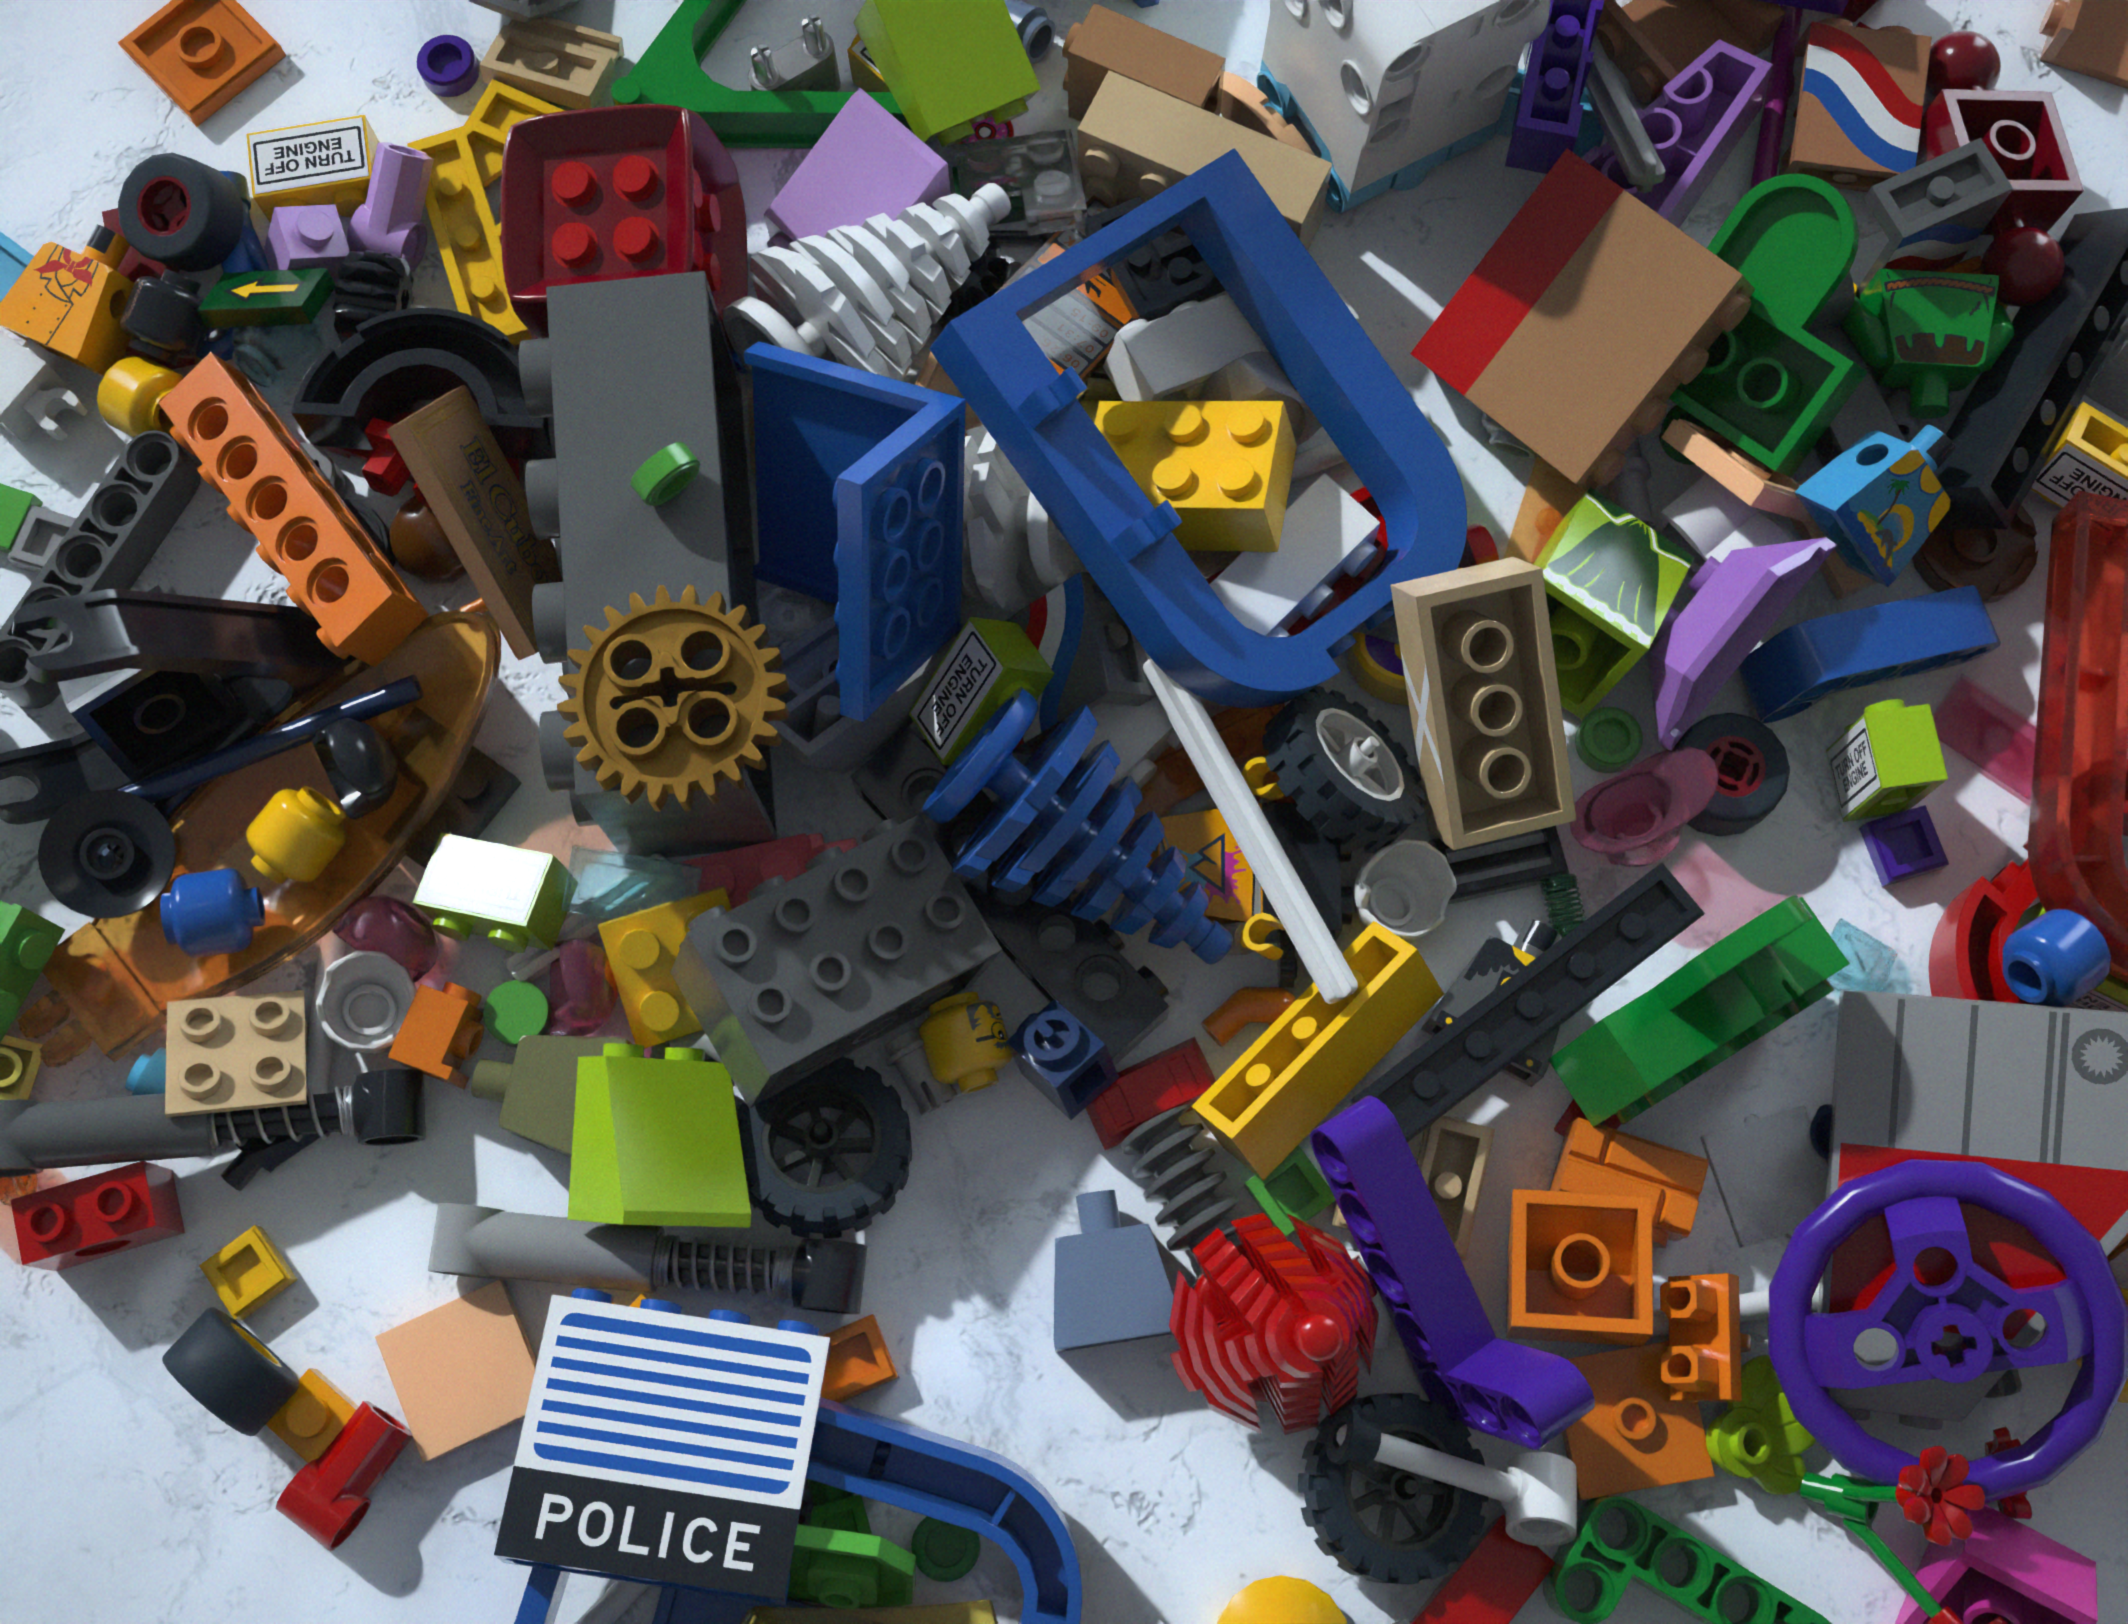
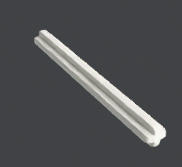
M1150 658L1143 664V670L1156 692L1160 705L1324 1001L1328 1004H1333L1347 998L1357 990L1358 982L1199 697L1167 676Z

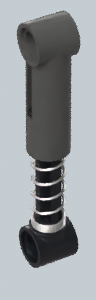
M413 1069L377 1070L357 1075L354 1085L350 1087L346 1085L344 1089L336 1086L333 1093L313 1094L312 1090L308 1088L307 1104L168 1118L165 1116V1093L46 1103L25 1099L0 1100V1178L35 1175L43 1172V1169L215 1155L216 1149L222 1146L223 1141L232 1140L239 1146H244L248 1139L262 1138L267 1144H271L276 1137L290 1136L297 1142L302 1139L304 1134L318 1133L323 1139H327L332 1132H340V1135L345 1137L357 1136L358 1143L361 1145L390 1146L415 1143L426 1138L423 1072Z

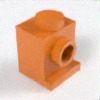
M447 981L442 991L420 984L388 1054V1058L408 1069L419 1070L424 1075L464 1090L469 1077L459 1072L464 1060L469 1061L476 1054L484 1034V1025L480 1023L483 1018V1012L477 1009L482 996L472 990Z

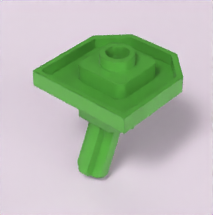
M807 1479L814 1507L812 1508L809 1526L798 1524L787 1598L826 1604L839 1609H860L874 1612L912 1604L916 1586V1556L881 1536L872 1535L861 1495L854 1496L852 1492Z

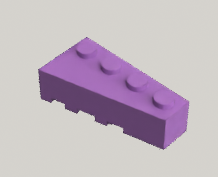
M1719 39L1665 85L1662 95L1644 110L1641 108L1636 110L1665 168L1663 182L1654 184L1651 192H1638L1636 186L1628 182L1609 141L1600 148L1595 145L1581 159L1674 226L1680 228L1761 110L1773 64Z

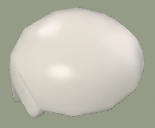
M1402 838L1374 852L1365 860L1357 872L1353 886V904L1356 906V915L1365 928L1375 921L1411 944L1433 932L1434 928L1439 927L1445 921L1444 915L1449 899L1457 888L1456 878L1446 856L1426 841Z
M357 950L333 962L326 969L325 978L316 1000L318 1018L321 1020L322 1028L329 1039L345 1049L359 1053H381L393 1046L416 995L417 988L407 967L385 952Z

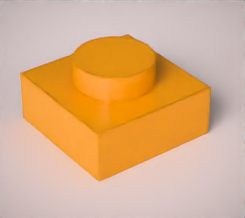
M309 1368L299 1379L297 1391L265 1425L309 1463L314 1459H320L359 1406L318 1369Z

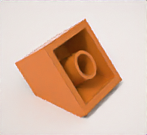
M1513 1189L1507 1259L1506 1338L1644 1346L1653 1335L1652 1196Z

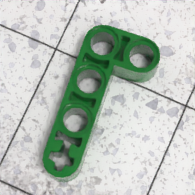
M1622 1496L1596 1497L1583 1504L1577 1512L1576 1538L1567 1544L1559 1546L1552 1559L1555 1565L1543 1580V1594L1549 1607L1557 1615L1581 1624H1597L1607 1619L1616 1608L1630 1579L1704 1624H1773L1774 1622L1776 1624H1832L1823 1615L1636 1501ZM1610 1508H1615L1621 1512L1627 1522L1626 1537L1620 1545L1614 1548H1609L1603 1543L1598 1534L1599 1519ZM1676 1545L1684 1552L1688 1560V1570L1681 1582L1670 1585L1664 1580L1660 1572V1560L1668 1548ZM1578 1570H1585L1594 1581L1595 1594L1588 1606L1575 1610L1565 1597V1584L1572 1573ZM1739 1583L1749 1596V1609L1742 1620L1732 1623L1723 1611L1722 1600L1728 1588Z

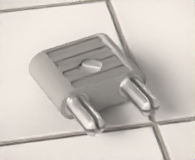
M810 14L808 15L809 21L804 17L801 23L803 35L771 53L768 46L763 44L757 45L758 52L754 47L751 49L750 56L753 65L748 72L751 91L839 92L841 81L834 42L831 36L824 32L822 20H820L819 16Z

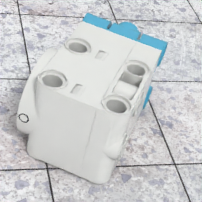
M1270 0V14L1260 72H1258L1256 77L1257 88L1269 98V102L1264 107L1270 106L1274 108L1284 120L1297 115L1321 151V159L1332 163L1329 179L1330 187L1327 190L1326 203L1335 213L1343 214L1387 192L1388 189L1406 191L1416 188L1424 181L1429 170L1494 138L1496 126L1512 80L1518 73V63L1524 46L1537 39L1544 31L1549 18L1550 0Z

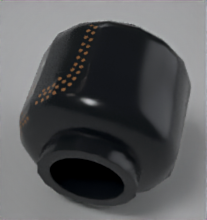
M168 269L164 270L161 280L151 276L138 278L133 285L119 323L121 330L131 337L128 346L175 366L179 357L191 359L197 356L208 331V328H206L197 312L198 307L204 301V298L197 295L201 284Z

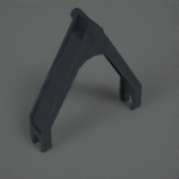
M105 589L25 605L16 612L11 630L12 634L33 631L41 627H51L64 633L70 641V646L65 651L27 658L25 668L29 672V678L36 682L58 683L127 668L221 675L243 711L245 709L250 711L264 724L265 727L257 735L294 721L359 691L360 694H364L391 683L382 661L376 667H373L352 655L342 659L331 652L316 634V631L321 626L315 617L306 614L299 607L125 589ZM228 726L141 780L195 760ZM86 731L68 739L7 751L0 754V780L11 776L28 778L35 784L38 793L27 801L0 805V819L14 825L50 819L61 806L77 796L97 790H118L133 783Z

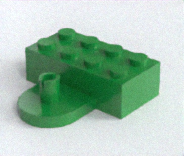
M1779 175L1761 182L1747 192L1737 203L1706 249L1743 274L1755 288V291L1749 297L1751 306L1743 320L1733 330L1729 332L1723 330L1707 350L1709 353L1708 361L1696 378L1688 384L1680 383L1668 398L1775 472L1789 477L1794 475L1868 373L1867 370L1806 332L1846 277L1855 260L1858 249L1859 230L1856 216L1845 197L1833 186L1811 175Z
M1795 894L1741 926L1693 958L1654 988L1600 1020L1550 1057L1548 1061L1593 1127L1614 1114L1624 1125L1834 991L1835 989L1827 978L1850 963L1803 897L1798 898Z

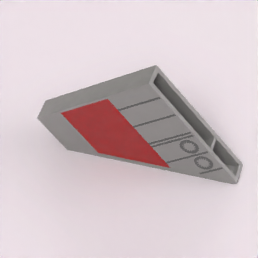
M1840 989L1825 1200L1846 1181L1909 1159L1983 1162L2049 1191L2100 1241L2107 1257L2128 1233V1012ZM1959 1204L1968 1234L1972 1259L1985 1270L2013 1289L2051 1285L2067 1279L2061 1264L2023 1226L1973 1204ZM1884 1214L1869 1219L1832 1253L1820 1279L1818 1313L1832 1314L1867 1309L1894 1273L1896 1265ZM1941 1247L1926 1248L1914 1260V1274L1917 1279L1925 1284H1943L1954 1274V1256L1951 1252ZM2031 1309L2013 1311L2004 1321V1338L2015 1346H2029L2045 1328L2043 1317ZM1947 1325L1943 1327V1339L1935 1342L1941 1346H1952L1959 1341L1961 1334L1955 1325ZM1871 1328L1861 1332L1854 1343V1353L1857 1358L1869 1365H1882L1888 1362L1896 1350L1895 1338L1889 1332L1879 1328ZM2007 1370L1982 1373L1977 1378L1964 1383H1949L1939 1379L1851 1390L1828 1387L1831 1396L1854 1420H1869L1870 1411L1898 1414L1899 1423L1909 1427L1938 1430L1942 1429L1943 1420L1962 1422Z

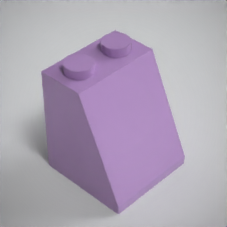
M859 88L849 98L765 211L764 218L770 237L767 245L769 248L777 246L788 250L789 244L795 242L796 239L812 235L825 238L827 231L843 225H858L861 227L865 219L881 213H885L894 222L898 220L896 216L904 209L922 202L937 210L932 203L938 198L951 195L948 163L864 90Z

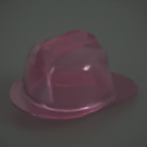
M1689 746L1672 748L1671 751L1666 749L1649 756L1619 775L1587 790L1574 804L1576 821L1569 822L1571 834L1582 847L1596 853H1604L1613 865L1644 867L1655 864L1671 854L1679 843L1684 824L1703 811L1714 796L1719 779L1716 763L1705 751Z

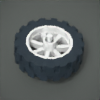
M1316 686L1310 691L1293 698L1266 724L1264 729L1267 733L1262 737L1263 748L1269 751L1265 759L1270 771L1277 773L1280 778L1277 782L1278 786L1286 797L1292 796L1298 804L1296 810L1307 821L1312 818L1319 824V831L1333 840L1335 837H1338L1342 840L1343 846L1357 851L1360 847H1363L1365 853H1374L1392 843L1423 814L1424 808L1420 805L1425 801L1424 790L1418 787L1417 783L1421 779L1416 767L1409 765L1406 760L1409 756L1400 742L1394 743L1388 735L1390 730L1379 719L1374 721L1368 716V709L1357 701L1353 703L1348 702L1345 694L1333 689L1326 693L1324 687Z

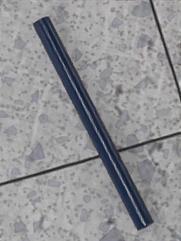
M412 674L118 790L132 793L153 804L312 742V739L316 736V730L339 719L351 718L363 722L422 699L424 697L423 689L417 677Z

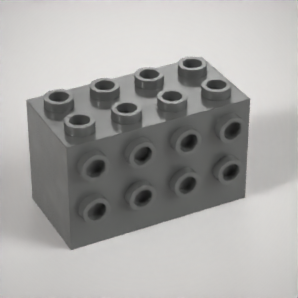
M920 814L901 824L897 822L896 818L887 819L868 830L861 837L864 843L844 853L839 846L832 847L811 859L805 865L807 872L785 882L782 875L770 878L747 894L748 902L728 912L723 905L713 907L694 918L688 924L690 931L686 933L684 941L679 945L680 950L670 973L749 1109L929 1011V1007L932 1004L971 988L1002 951V948L957 874L952 871V866Z

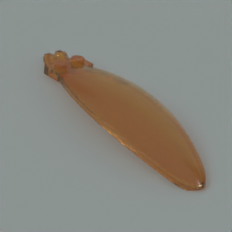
M459 610L440 612L429 616L376 667L356 659L314 688L256 734L259 735L414 674L423 689L424 697L422 699L363 721V723L371 725L390 743L398 763L396 789L388 803L380 809L359 819H350L321 764L312 742L202 784L168 821L175 838L176 863L172 877L160 896L144 909L131 915L113 919L95 918L92 923L88 922L57 945L44 966L42 973L54 989L33 1004L31 1009H27L24 1014H21V1018L17 1020L20 1026L19 1030L26 1039H38L51 1032L53 1028H57L64 1023L71 1011L76 1016L75 1019L56 1032L54 1037L48 1038V1041L43 1043L42 1048L39 1049L41 1053L40 1058L48 1068H59L62 1065H66L68 1062L73 1061L74 1057L81 1055L89 1049L93 1040L104 1055L113 1062L118 1061L167 1023V1002L222 997L277 969L324 937L364 902L390 875L429 824L452 787L478 735L494 695L500 671L501 634L495 620L484 613H469ZM303 786H308L325 795L343 811L346 818L342 821V825L347 833V841L319 877L312 882L305 883L288 878L283 884H279L264 876L251 863L256 853L247 841L246 831L277 792L283 789L300 791ZM226 868L236 869L245 878L248 888H260L264 900L265 925L254 927L251 944L241 952L200 958L187 956L182 952L178 944L169 945L165 938L161 921V895L163 893H170L173 882L181 875Z

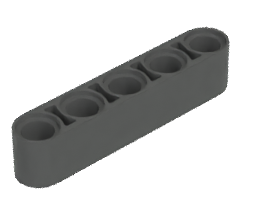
M157 430L145 431L135 436L127 444L1 627L0 692L19 706L28 709H38L51 704L61 692L58 683L36 682L29 678V672L23 679L15 682V678L18 672L26 666L28 657L47 654L48 651L65 642L68 638L57 629L53 628L50 630V627H41L33 631L12 634L11 630L16 612L25 605L105 589L130 590L197 492L200 485V474L197 470V464L167 433ZM170 462L169 467L164 472L155 475L156 470L162 464ZM137 511L129 523L120 526L122 520L128 514ZM102 562L99 569L93 575L85 578L87 571L94 564Z

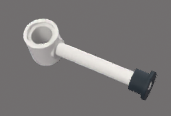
M1348 1406L1341 1408L1331 1423L1326 1445L1327 1456L1331 1462L1343 1464L1347 1460L1369 1465L1375 1460L1500 1500L1502 1507L1506 1510V1533L1512 1539L1524 1544L1544 1547L1559 1546L1573 1541L1577 1536V1467L1573 1461L1562 1455L1549 1452L1517 1454L1508 1460L1507 1473L1381 1433V1428L1377 1423L1359 1418L1357 1410Z

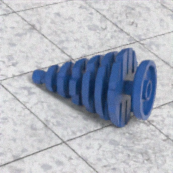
M1022 687L1018 688L1003 702L969 741L939 780L922 807V812L936 823H946L958 815L983 787L992 790L998 795L955 857L957 859L952 865V871L975 878L985 872L992 861L996 862L1008 849L996 868L998 871L992 878V886L1014 893L1024 887L1035 872L1039 873L1043 869L1036 880L1038 884L1031 892V900L1054 907L1065 900L1079 882H1084L1087 878L1089 882L1071 904V915L1088 921H1094L1107 912L1122 893L1124 897L1112 915L1110 929L1127 935H1133L1153 918L1156 920V923L1149 934V943L1171 949L1183 940L1191 946V951L1206 964L1212 965L1221 961L1230 951L1234 938L1231 932L1216 920L1211 921L1203 915L1208 906L1209 897L1199 881H1193L1180 893L1175 890L1185 876L1187 865L1177 846L1173 847L1172 845L1154 859L1149 867H1146L1152 859L1150 855L1165 837L1164 826L1154 810L1152 812L1148 811L1137 819L1119 843H1117V840L1135 815L1134 810L1143 800V795L1130 774V776L1127 775L1114 784L1106 796L1102 797L1116 774L1115 769L1121 762L1120 757L1108 739L1094 747L1083 761L1082 759L1079 761L1095 735L1094 730L1099 725L1087 705H1081L1071 712L1063 724L1060 723L1027 761L1022 764L1015 759L1012 751L1032 724L1038 712V704L1029 692Z

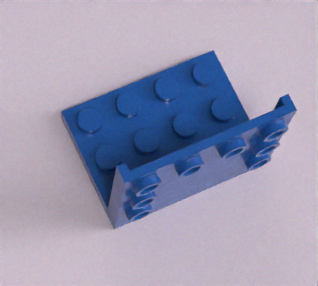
M758 341L744 351L745 363L752 365L759 543V562L752 567L753 578L837 604L834 623L836 628L839 629V660L836 666L835 680L837 685L840 686V715L864 722L961 628L966 399Z

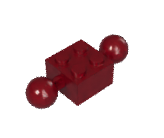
M1974 31L1952 32L1941 37L1930 48L1925 92L1933 102L1922 115L1916 166L1981 138L2012 185L2013 190L1980 234L1993 235L1994 238L1983 255L1980 272L1983 275H1999L1996 297L1998 302L2011 307L2031 306L2050 296L2062 279L2065 268L2063 251L2059 243L2047 232L2083 193L2084 189L2052 92L1993 90L2001 72L2000 55L1995 45L1986 36Z

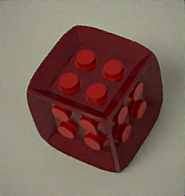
M634 104L543 114L512 125L507 134L502 160L501 244L505 284L513 311L519 320L539 339L549 338L546 287L705 271L729 348L732 349L733 346L729 341L723 323V309L732 302L748 296L746 213L735 163L707 122L694 111L678 106Z

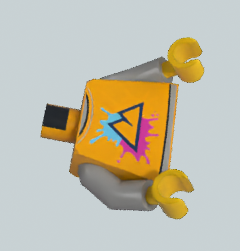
M1255 757L1249 760L1241 774L1253 796L1255 797L1256 795L1271 801L1282 798L1284 793L1277 783L1263 786V778L1270 771L1264 757ZM1204 787L1174 805L1167 817L1159 819L1164 826L1165 837L1156 847V851H1153L1150 855L1152 859L1146 867H1149L1154 859L1172 845L1173 847L1176 845L1186 860L1187 865L1185 876L1175 890L1180 893L1193 881H1199L1209 897V903L1203 915L1211 921L1216 920L1231 932L1234 938L1232 947L1227 955H1248L1254 951L1266 959L1272 961L1279 960L1284 951L1273 944H1265V939L1269 932L1275 929L1285 930L1280 920L1270 914L1263 913L1262 887L1208 789ZM1258 803L1262 810V803Z

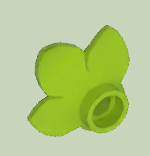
M1769 1355L1756 1356L1741 1366L1742 1402H1728V1409L1710 1423L1706 1433V1447L1712 1461L1727 1474L1738 1478H1753L1768 1493L1788 1495L1801 1488L1802 1479L1807 1469L1800 1454L1812 1447L1816 1440L1794 1418Z

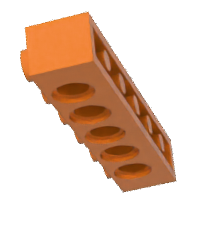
M210 352L159 402V405L174 424L169 430L172 437L185 450L200 459L202 465L197 469L199 474L212 488L226 495L231 504L226 508L228 514L240 527L248 533L255 535L261 544L256 548L257 554L275 572L286 577L291 584L286 589L287 595L302 611L315 617L321 626L316 631V634L331 652L342 659L352 655L376 667L429 616V613L250 377Z

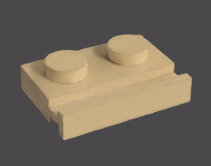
M543 16L527 23L512 18L508 26H502L480 63L482 80L484 83L489 84L494 79L533 97L578 110L595 108L615 73L614 65L616 61L622 60L625 55L623 39L619 36L549 16Z

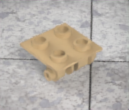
M304 990L167 1002L166 1118L307 1104L306 1047L308 1046L309 1029L308 1023L305 1022Z

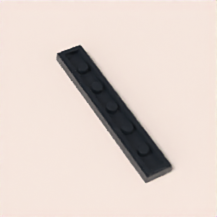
M1660 863L1362 1090L1350 1102L1354 1104L1369 1095L1378 1098L1393 1113L1407 1143L1700 919L1705 913L1667 867Z

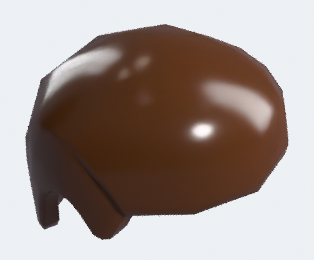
M416 495L400 505L390 526V543L392 552L401 568L428 584L453 583L466 575L465 567L433 511L421 504Z

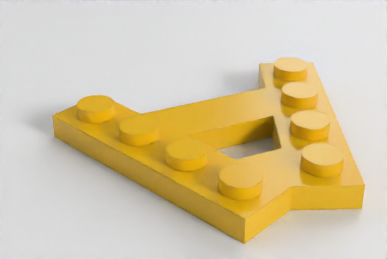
M492 79L464 126L409 142L407 146L425 152L434 159L425 197V205L458 312L466 313L491 324L507 335L509 342L516 346L522 340H531L533 338L530 330L519 320L513 311L502 264L501 222L496 224L485 187L502 175L504 145L512 125L531 117L565 110Z

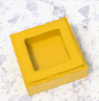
M257 1225L252 1226L199 1265L234 1320L243 1321L298 1280L263 1227Z

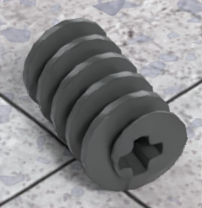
M1192 1103L1173 1108L1146 1121L1135 1128L1120 1144L1123 1154L1144 1153V1156L1132 1168L1135 1178H1156L1143 1193L1145 1201L1147 1203L1167 1201L1168 1203L1155 1217L1157 1226H1179V1229L1166 1242L1169 1251L1190 1250L1191 1254L1193 1253L1192 1249L1217 1228L1224 1233L1226 1238L1236 1234L1231 1222H1228L1225 1216L1239 1203L1237 1196L1216 1197L1214 1191L1227 1179L1225 1171L1204 1173L1202 1169L1216 1154L1214 1148L1193 1149L1190 1144L1204 1130L1202 1123L1181 1125L1179 1118L1193 1105Z

